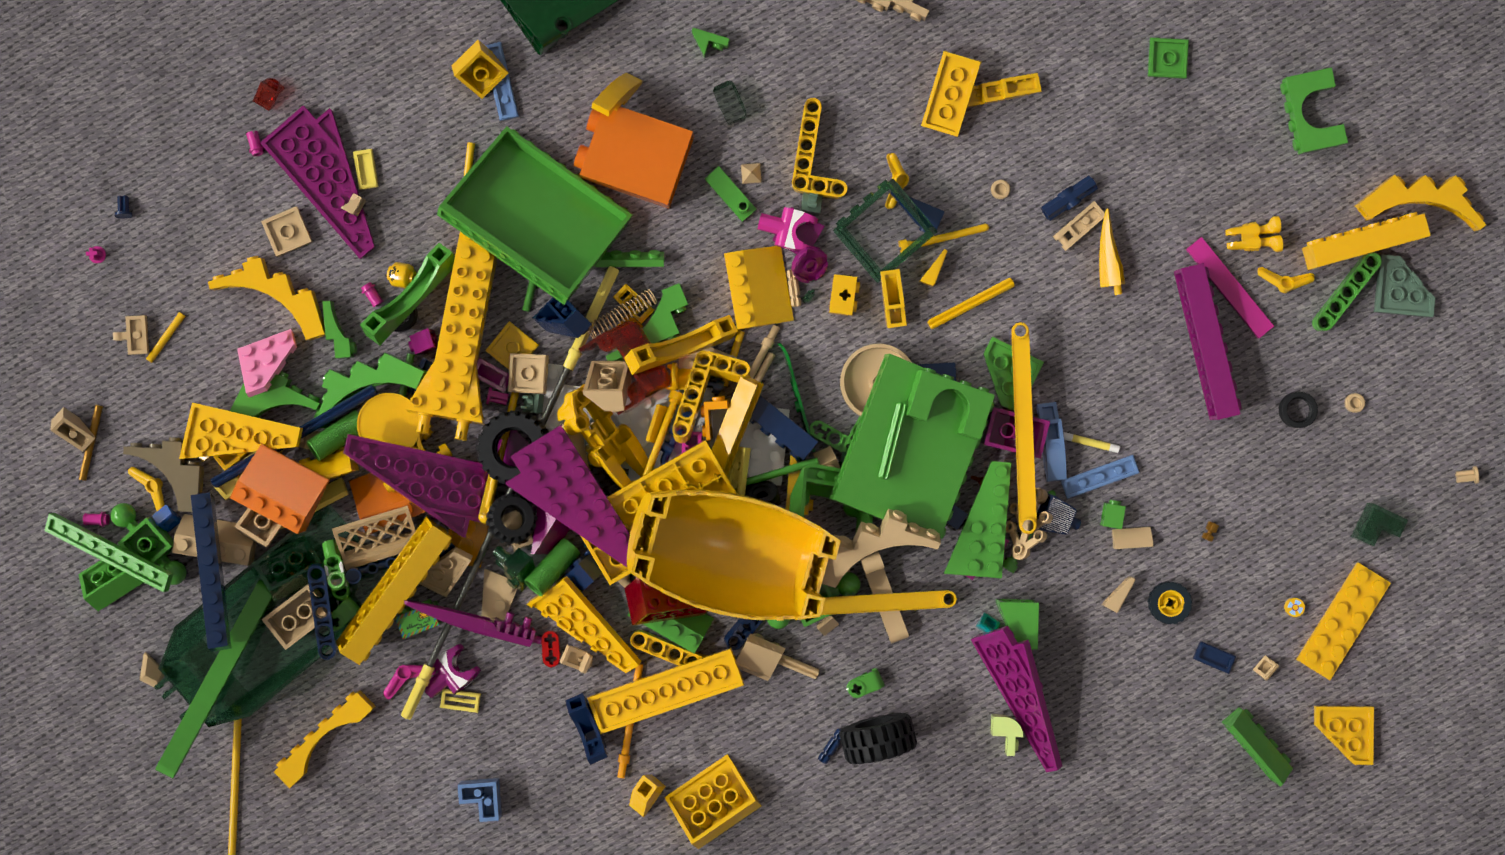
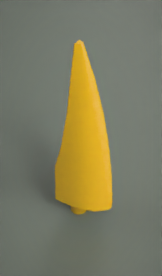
M1106 209L1099 250L1100 286H1114L1115 295L1122 294L1121 285L1125 284L1124 270L1113 236L1109 209Z

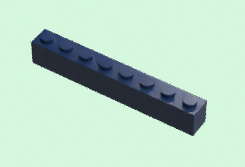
M210 492L190 495L207 646L210 651L232 649L215 499Z

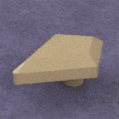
M145 652L139 680L157 689L166 671Z

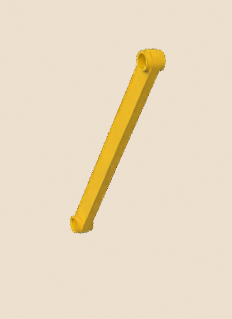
M1019 322L1011 330L1018 515L1020 530L1025 534H1031L1037 528L1030 339L1028 326L1025 323ZM1017 326L1025 328L1024 336L1020 337L1015 334ZM1025 520L1033 522V528L1029 531L1023 529L1022 525Z
M949 590L825 597L821 615L950 608L955 605L957 598L955 593ZM946 594H949L951 596V601L949 604H946L944 602V596Z

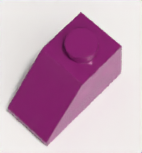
M427 328L409 336L411 341H408L411 352H415V355L437 349L438 340L433 329Z

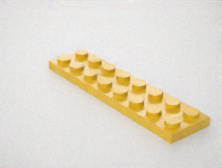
M732 648L589 696L587 699L599 732L602 734L744 686L745 683Z

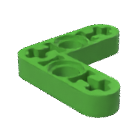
M859 416L848 436L822 421L812 422L809 428L810 433L836 450L847 452L848 448H846V445H850L852 441L850 438L852 435L854 436L861 416ZM821 424V428L824 431H827V428L831 429L826 436V440L822 439L824 434L820 432L818 434L814 433V425L818 426ZM832 433H837L840 436L839 443L832 444L829 441V436Z

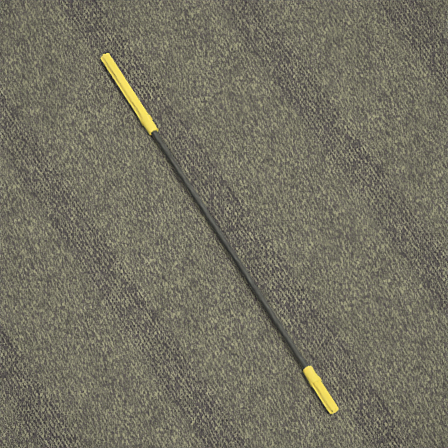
M612 266L608 267L587 312L586 318L590 323H594L595 319L597 320L619 273V270ZM588 331L579 338H575L572 347L568 351L567 358L563 364L565 368L540 419L545 425L570 371L574 370L578 359L582 355L581 353L590 336ZM509 487L506 495L509 493L513 495L514 490ZM506 509L501 513V519H502V517H503V515H504ZM488 531L453 609L460 610L494 535L492 532L489 533ZM445 624L427 664L424 663L419 676H417L416 683L401 713L403 718L412 719L426 686L430 682L429 680L435 669L433 666L452 625Z

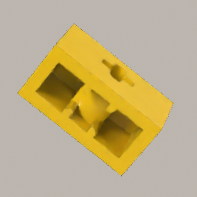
M834 274L829 307L830 314L852 316V313L857 311L858 301H854L855 293H859L860 282H857V277ZM844 290L850 295L846 301H843V297L839 296Z

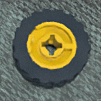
M1165 581L1152 588L1153 590L1149 593L1150 596L1147 602L1149 604L1148 609L1155 619L1171 625L1178 624V622H1182L1188 617L1192 609V600L1190 593L1187 592L1185 587L1176 582ZM1168 599H1171L1173 601V604L1171 606L1166 605Z

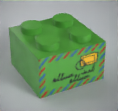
M431 599L421 602L439 606L437 600L432 602ZM411 607L403 609L400 615L395 617L403 639L443 623Z

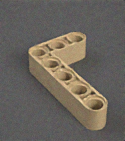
M879 551L862 558L860 561L872 594L893 593ZM900 611L879 612L891 644L909 637Z

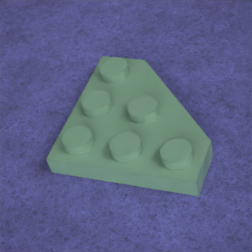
M1379 255L1382 261L1377 272L1374 312L1434 317L1435 297L1423 286L1422 281L1408 268L1401 256Z

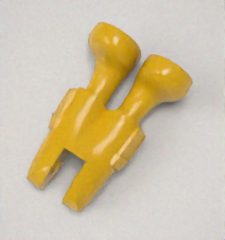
M1273 216L1269 223L1262 226L1252 222L1225 230L1226 236L1241 235L1242 239L1239 242L1226 243L1227 249L1259 251L1261 246H1267L1275 252L1283 251L1281 235L1267 238L1259 237V234L1280 233V217Z

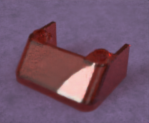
M627 321L600 334L580 347L579 351H589L596 346H599L605 352L617 348L624 359L631 349L648 344L650 341L639 323ZM663 364L633 375L636 381L627 390L631 403L625 406L624 411L616 412L618 415L628 413L670 385L671 377Z

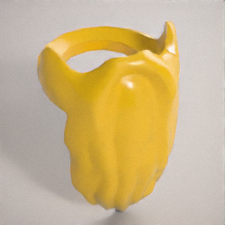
M675 362L668 364L667 368L670 369L671 373L668 376L667 384L670 387L666 389L685 390L691 369H678V364ZM699 376L694 379V381L701 382L703 380V378Z

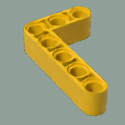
M810 98L804 105L792 188L794 191L802 194L815 193L822 197L841 199L847 192V185L844 181L811 175L822 107L818 99ZM814 103L818 106V110L810 112L807 106ZM811 122L815 125V129L807 131L804 125ZM804 141H808L812 144V148L804 150L801 144ZM801 160H806L809 163V167L801 169L798 163ZM803 179L806 182V186L798 188L795 185V181ZM822 182L825 189L817 191L814 188V184ZM841 185L844 192L836 194L833 191V187Z
M706 350L697 353L672 428L673 437L676 442L686 443L689 441L710 375L738 383L741 376H750V366L746 361ZM707 359L709 363L701 364L700 361ZM721 364H725L728 366L726 369L718 368V366ZM743 369L746 373L741 375L737 371ZM698 376L703 378L701 382H696L694 379ZM691 394H696L698 396L696 399L693 400L688 398ZM688 411L691 412L692 415L690 417H684L683 413ZM680 429L687 431L684 435L677 434V431Z

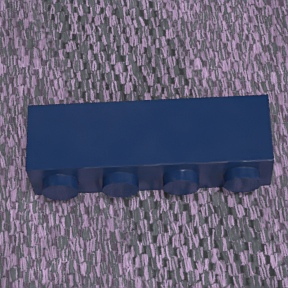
M761 395L759 396L749 422L753 425L757 422L762 426L759 430L769 437L772 434L777 438L775 443L783 449L785 446L791 450L790 455L796 460L803 459L805 461L819 442Z

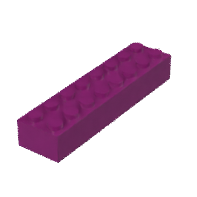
M1204 263L1173 271L1209 419L1219 420L1240 415L1242 405L1240 399L1236 397L1237 384L1235 380H1232L1231 372H1233V368L1226 356L1228 347L1226 342L1222 340L1223 327L1221 323H1218L1217 316L1219 311L1212 299L1214 297V290L1212 286H1209V270L1204 266Z

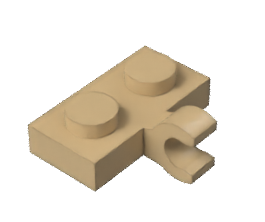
M125 316L126 332H113V340H127L128 355L149 354L147 316Z

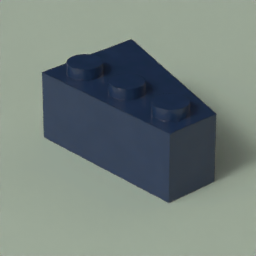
M554 297L532 317L547 332L575 338L585 334L592 325L570 300L564 305Z

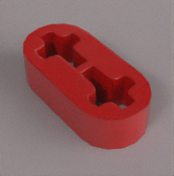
M549 630L543 634L541 639L542 659L546 666L555 667L560 662V640L557 632ZM552 634V637H555L556 640L552 642V647L549 648V641H545V638ZM550 650H553V656L557 657L553 664L550 663V660H546V657L550 655Z

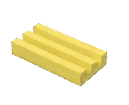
M447 688L442 690L440 708L479 712L481 693L460 691L455 694L476 697V700L446 696V693L453 694L452 691ZM445 700L475 704V708L445 704Z

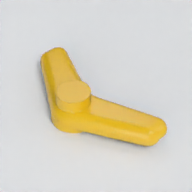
M889 153L886 159L892 173L893 184L891 189L902 193L904 187L909 183V176L904 171L897 155ZM889 194L885 207L893 209L897 202Z
M1259 267L1257 270L1260 277L1276 286L1282 293H1288L1315 280L1313 273L1294 277H1282L1263 267Z
M130 467L128 474L145 486L147 492L151 493L156 511L160 510L165 505L161 489L163 486L162 480L154 478L135 467Z

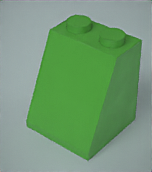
M996 599V605L1005 626H1008L1013 632L1016 641L1029 640L1032 653L1033 649L1038 650L1039 603L1035 600Z

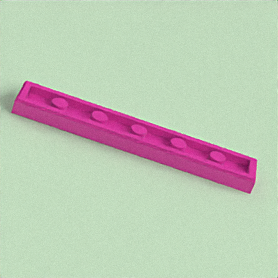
M1202 237L1185 249L1197 264L1204 263V266L1209 270V279L1257 338L1262 337L1274 327Z

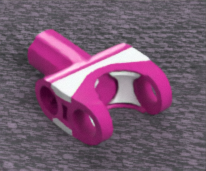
M784 207L781 218L761 213L757 230L777 234L775 246L801 251L811 246L803 244L797 238V228L803 224H817L818 218L799 210Z

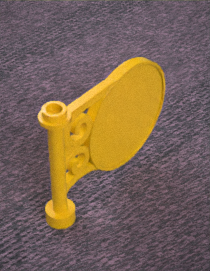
M382 393L372 397L363 405L357 419V431L360 437L426 451L421 443L420 433L416 432L420 415L405 410L410 402L408 398L396 393ZM446 443L440 445V451L436 452L437 454L453 456ZM383 483L389 493L396 491L386 483Z

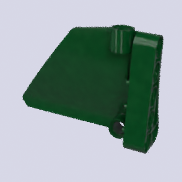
M619 0L500 1L537 54L542 55L555 47L559 39L567 37L571 30ZM557 25H564L566 27V30H559Z

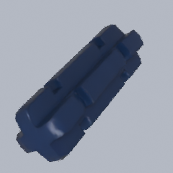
M841 729L835 731L834 737H831L823 749L824 752H821L818 756V760L822 763L827 764L830 760V755L832 756L840 745L841 739L839 734Z

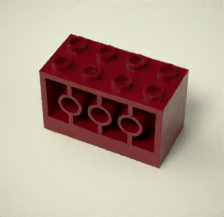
M639 578L634 579L624 588L632 626L700 616L709 612L668 596L649 586Z

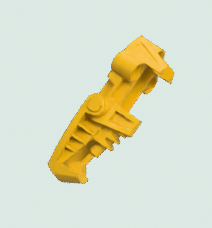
M583 384L580 388L565 395V402L557 412L558 421L565 419L564 429L567 434L576 435L581 433L588 443L585 449L588 453L589 462L595 467H603L611 479L620 488H623L635 480L631 481L620 465L626 461L642 477L649 459L640 442L627 425L620 424L616 427L610 418L613 415L612 411H604L583 395L585 385ZM584 407L587 409V411L589 412V414H590L591 417L593 418V420H594L593 422H591V423L589 422L590 419H589V417L587 416V414L584 412V410H583Z

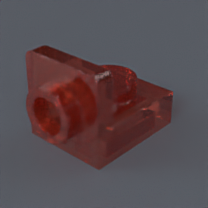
M267 78L260 82L253 102L270 111L273 109L279 93L285 87L278 80Z

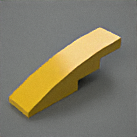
M628 73L622 74L599 94L592 102L591 108L609 117L614 110L617 111L622 104L625 105L643 81Z
M1034 73L1004 78L999 81L974 86L967 108L1040 93L1042 91L1039 75Z

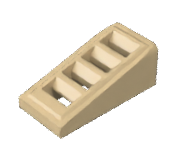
M1130 576L1127 577L1105 599L1102 605L1116 613L1119 612L1135 579Z

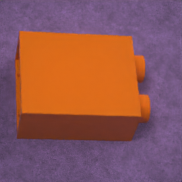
M621 106L617 111L614 110L609 117L592 109L586 126V130L594 133L590 146L580 145L574 160V167L581 169L580 176L582 179L670 209L694 139L693 131Z

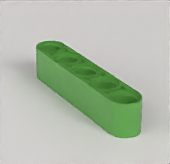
M1377 253L1365 254L1358 260L1313 318L1312 325L1315 330L1327 331L1335 325L1380 267L1382 260ZM1368 257L1372 258L1373 260L1372 267L1368 266L1367 264ZM1356 272L1361 274L1362 279L1360 282L1355 279ZM1345 287L1348 288L1350 291V295L1348 297H1345L1343 294V289ZM1333 302L1338 305L1336 313L1331 309ZM1321 318H1324L1326 320V326L1324 328L1321 327L1319 324V320Z

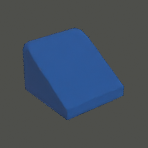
M164 505L152 516L156 525L167 532H170L181 521L180 516L168 505Z

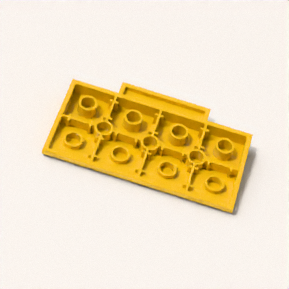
M704 440L609 495L607 498L629 533H631L637 509L646 493L696 489L738 493L708 443ZM581 536L609 585L630 574L626 566Z

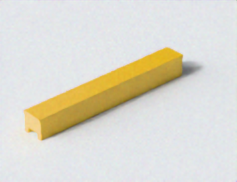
M749 375L740 377L712 447V452L727 476L764 386L763 383L751 378Z

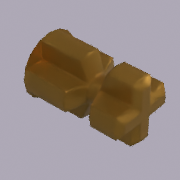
M1208 521L1206 525L1208 532L1203 533L1202 538L1212 542L1214 539L1212 533L1217 532L1219 525Z

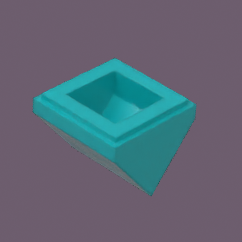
M984 612L975 627L986 633L998 629L1000 622Z

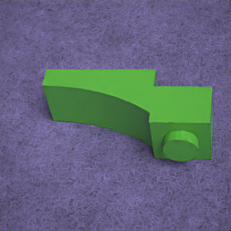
M322 301L326 340H334L335 358H354V353L357 352L356 342H353L352 338H347L341 329L336 316L334 302Z

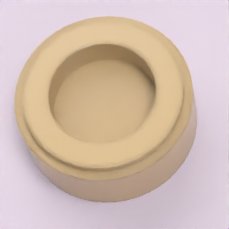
M997 180L991 186V194L996 199H1004L1010 193V186L1004 180Z
M1350 394L1345 399V407L1350 412H1360L1365 407V399L1360 394Z

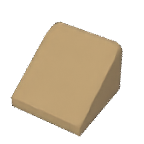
M830 615L816 624V627L825 636L838 626L839 623Z

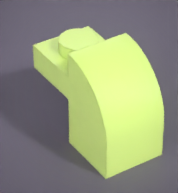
M991 714V735L1006 736L1005 754L1007 756H1015V751H1018L1019 741L1016 737H1023L1021 726L1008 715Z

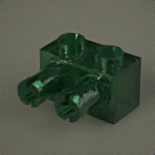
M497 546L493 551V556L497 558L496 565L505 571L504 574L507 576L509 586L523 592L528 587L524 579L535 569L533 558L520 548L513 554H510L501 546Z

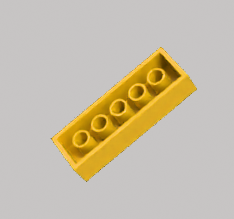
M1417 212L1399 218L1396 217L1383 221L1381 226L1380 222L1362 227L1363 231L1359 227L1343 232L1344 236L1341 232L1325 237L1326 241H1324V238L1307 242V246L1303 247L1302 251L1307 269L1310 270L1431 235L1425 213L1418 215Z

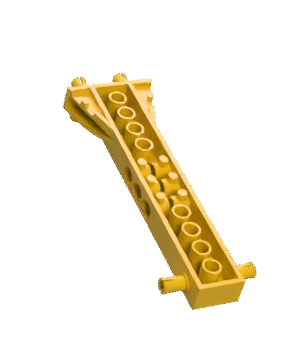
M462 232L459 234L435 361L422 379L405 410L420 415L416 432L429 434L431 417L456 420L458 425L454 439L467 441L469 424L485 425L477 362L498 258Z

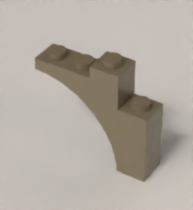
M169 437V441H162V448L161 444H149V447H142V443H130V446L123 447V454L133 455L152 463L166 476L175 492L178 511L192 512L190 495L203 493L204 466H198L199 462L187 461V465H185V459H179L183 444L181 438Z

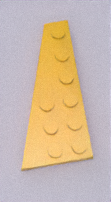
M192 403L179 459L256 452L261 444L273 450L299 447L303 428Z
M568 576L552 585L543 596L537 595L526 604L531 608L533 606L537 608L545 618L550 617L557 622L558 627L581 643L584 641L592 646L590 649L597 653L599 651L605 655L607 661L623 672L627 673L641 663L637 655Z

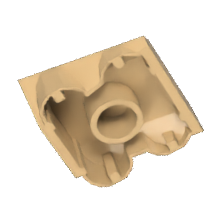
M758 633L750 634L736 661L740 670L768 681L786 648L781 647L776 642L764 640V637Z

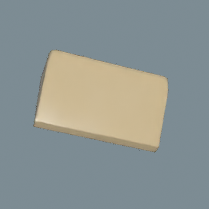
M1151 527L1112 529L1114 549L1154 547Z

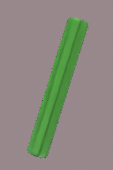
M897 403L878 475L883 479L890 478L908 407L904 403Z

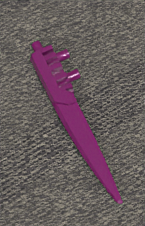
M404 600V604L421 613L477 634L530 647L532 642L541 644L542 637L536 636V630L534 627H530L532 622L530 617H525L523 625H518L516 622L512 623L514 613L507 612L504 621L495 617L493 623L489 617L447 607Z

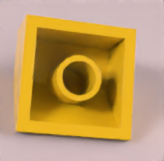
M479 40L451 65L454 76L481 99L509 73L495 54Z

